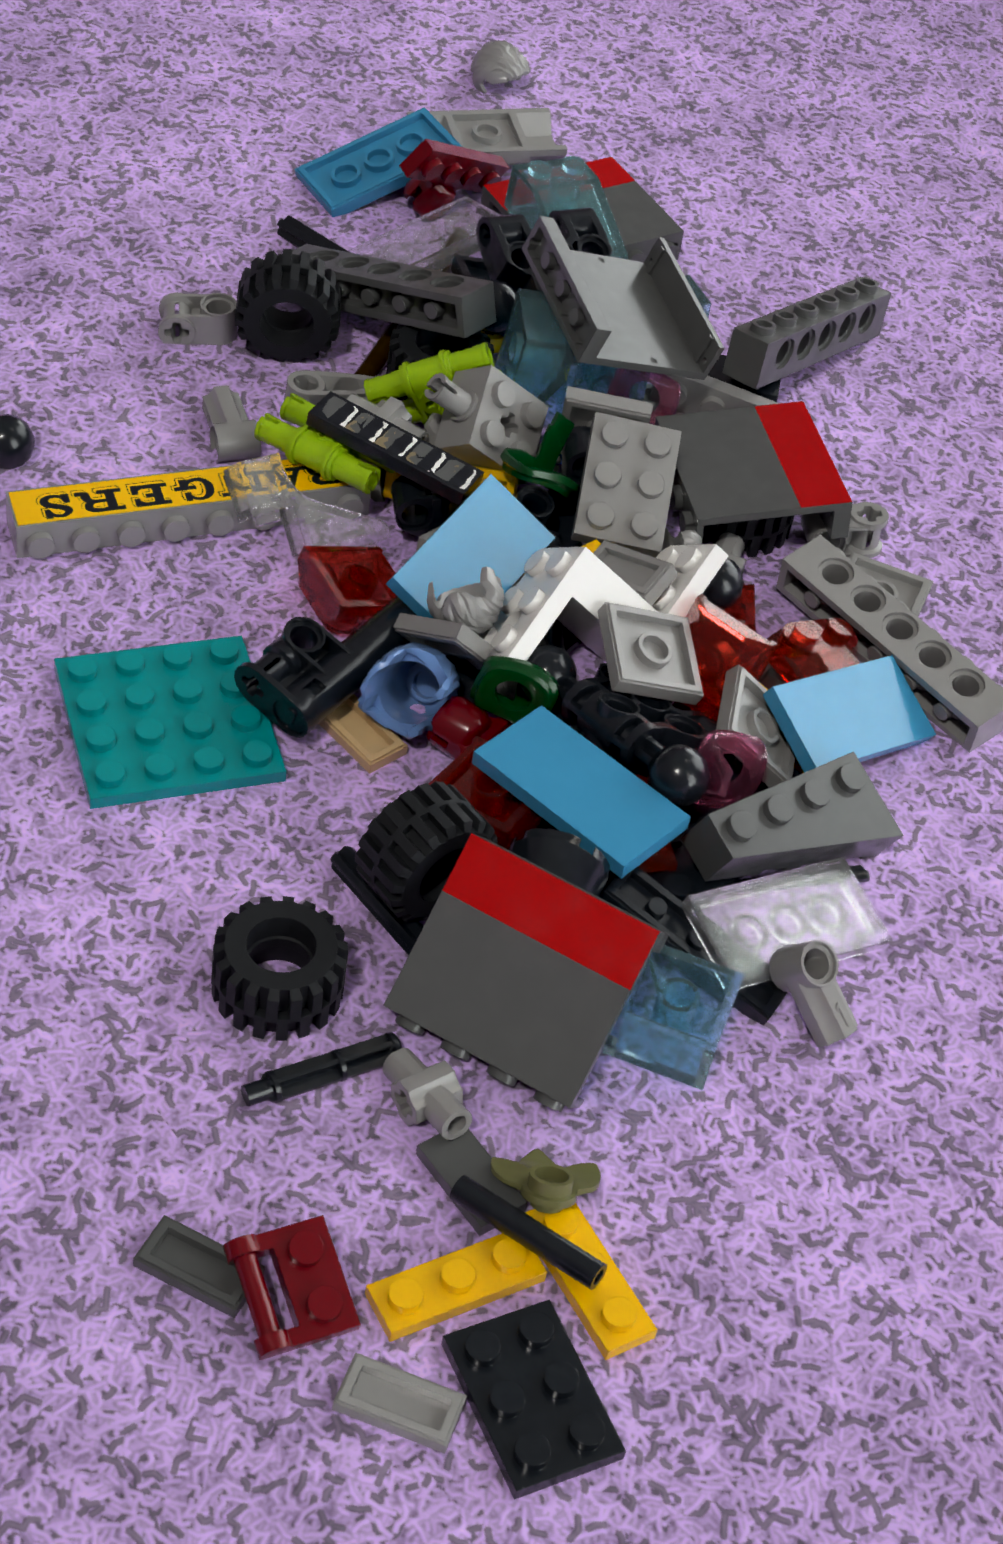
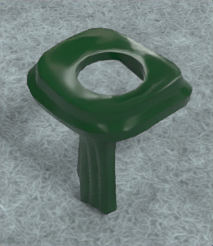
M556 412L551 424L547 426L537 455L533 457L521 449L505 448L500 455L503 461L502 470L518 479L542 485L565 500H568L573 495H577L580 486L569 477L553 471L556 461L575 424L561 413Z
M490 656L484 661L474 681L470 697L474 700L476 706L514 724L541 705L551 712L558 699L559 685L549 672L531 662L511 657ZM505 681L518 682L530 691L532 700L525 696L518 683L513 701L497 693L496 687Z

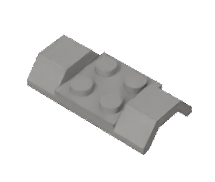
M549 108L429 111L462 147L502 156L508 166L517 163L561 162L567 155L566 145H556L552 138L551 112Z

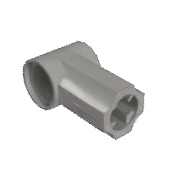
M228 385L213 387L209 394L203 396L202 409L210 428L211 449H216L218 453L216 463L260 458L261 441L254 437L257 422L254 419L248 420L239 394L230 390Z
M812 940L778 948L772 954L769 962L771 979L779 989L791 993L817 1047L829 1046L857 1031L858 1024L836 981L838 958L831 945L822 940Z

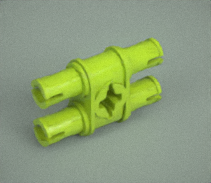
M487 342L453 353L443 349L439 350L438 355L412 363L404 361L399 366V370L365 379L364 389L368 401L376 405L381 400H388L390 397L401 398L407 396L408 399L401 402L404 403L406 410L412 415L411 423L418 424L422 422L425 425L432 413L442 415L444 411L443 407L425 396L424 392L426 389L436 393L426 386L430 378L435 374L443 373L452 381L456 371L489 365L494 366V360Z
M291 393L290 397L287 396L283 401L280 417L299 426L298 428L283 422L269 413H265V416H262L256 424L254 437L257 440L284 452L290 463H300L320 473L322 479L326 481L338 479L362 491L364 494H370V490L373 491L379 482L381 470L359 459L368 460L389 473L395 472L306 424L308 412L315 405L295 393Z

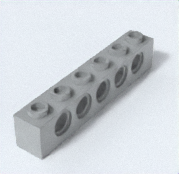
M820 534L783 558L776 588L860 662L864 663L893 655L926 717L969 753L1003 731V687L996 684L977 668L968 657L963 656L944 640L935 629L930 628L911 612L906 604L897 600L878 584L873 576L858 567L840 548L835 547Z

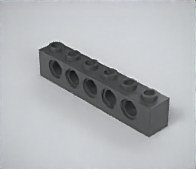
M305 244L292 250V254L300 255L301 251L310 253L311 260L320 258L325 262V270L332 268L336 274V282H340L341 311L460 338H466L496 322L493 281Z
M858 277L855 280L838 285L825 292L817 293L815 296L797 301L795 304L734 327L722 373L751 388L759 389L873 339L880 334L892 292L880 288L879 283L874 279Z

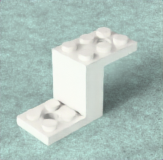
M717 544L670 545V547L665 548L656 558L672 563L678 575L651 606L587 547L543 548L536 551L528 559L524 566L526 573L519 583L504 593L503 607L498 615V621L494 623L493 628L478 635L493 646L488 657L503 656L527 661L557 619L595 654L606 661L597 613L605 602L687 617L729 555ZM466 659L477 670H480L484 661Z

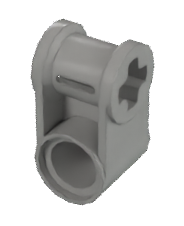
M176 292L164 296L159 304V314L162 318L158 327L159 338L164 344L227 345L232 343L238 335V327L235 326L236 299L225 293L184 294ZM175 304H179V314H175ZM176 325L180 326L179 336L175 335Z
M872 502L852 504L848 537L831 539L819 513L802 515L801 525L807 543L821 534L835 547L840 548L848 558L851 552L868 558H874L882 551L880 535L882 528L888 524L889 513L881 505ZM866 542H870L869 547H866Z

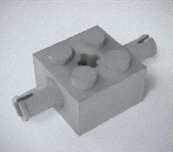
M489 365L456 371L452 381L443 373L435 374L430 378L426 386L436 393L426 389L424 392L425 396L444 408L434 446L470 465L502 470L503 461L500 455L505 448L521 449L533 457L537 455L541 445L539 440L549 406L504 373ZM560 456L558 457L556 464L561 463ZM555 465L553 471L557 472L559 466ZM519 479L518 485L528 483L527 481Z

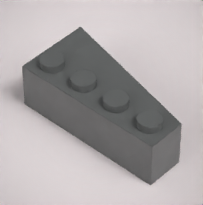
M853 751L708 814L680 839L706 882L756 875L770 869L782 868V871L798 869L802 865L822 862L823 865L840 863L844 859L875 857L904 835Z

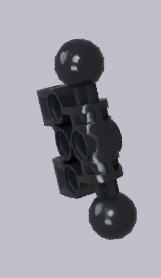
M591 207L554 210L549 213L548 217L555 219L570 250L604 256L611 255L613 250L597 214ZM522 214L481 217L477 224L476 236L478 246L491 279L488 281H493L496 322L482 329L487 332H502L511 327L517 321L518 316L522 315L530 323L547 320L559 325L522 251V247L531 232V228Z
M550 644L539 645L527 660L549 672L558 682L559 695L556 703H561V715L565 720L577 726L584 734L583 737L606 754L620 759L621 763L628 769L634 771L646 769L648 771V785L677 807H687L700 800L709 786L710 774L724 770L736 757L715 738L717 722L706 713L677 709L672 706V701L612 691L607 663L599 665L594 678L578 681L576 679L577 668L565 649ZM518 683L525 696L532 700L530 691L524 685Z

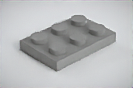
M595 412L590 429L571 540L589 543L596 539L602 543L606 540L656 558L663 547L682 431Z

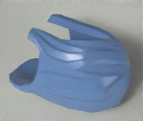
M416 642L401 645L383 655L369 670L360 687L362 696L358 699V707L383 727L407 739H412L429 730H433L431 721L436 712L452 696H458L457 691L461 687L459 682L460 676L456 671L455 665L439 650ZM414 704L425 706V713L419 714L410 709V706Z

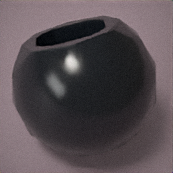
M1 414L0 468L10 470L22 466L31 458L35 439L27 422L15 415Z
M726 559L695 605L708 611H721L733 606L741 597L744 581L740 568L733 560Z

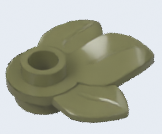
M539 1149L532 1150L519 1162L499 1157H492L491 1159L492 1174L502 1183L520 1190L523 1198L530 1202L534 1209L544 1213H558L565 1208L571 1207L575 1204L577 1196L596 1191L600 1184L601 1174L595 1163H579L564 1168L556 1165Z

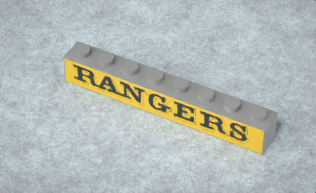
M278 459L6 491V518L16 557L42 559L51 554L73 551L89 553L97 548L120 545L135 547L144 542L160 540L177 542L191 536L207 534L223 536L231 531L247 529L263 531L279 525L295 523L310 525L318 520L334 518L351 520L360 515L369 514L371 490L370 494H364L362 491L338 479L326 481L322 479L320 473L300 463L292 464L288 459Z

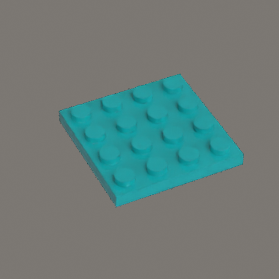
M242 635L54 659V670L90 809L286 781L287 771L270 719L251 704L236 686L234 679L235 670L242 663L250 662Z

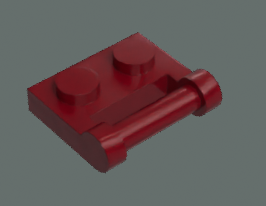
M323 1215L261 1234L240 1236L223 1245L228 1264L235 1265L258 1335V1338L253 1342L259 1360L356 1331L361 1326ZM271 1255L294 1328H280L258 1258Z

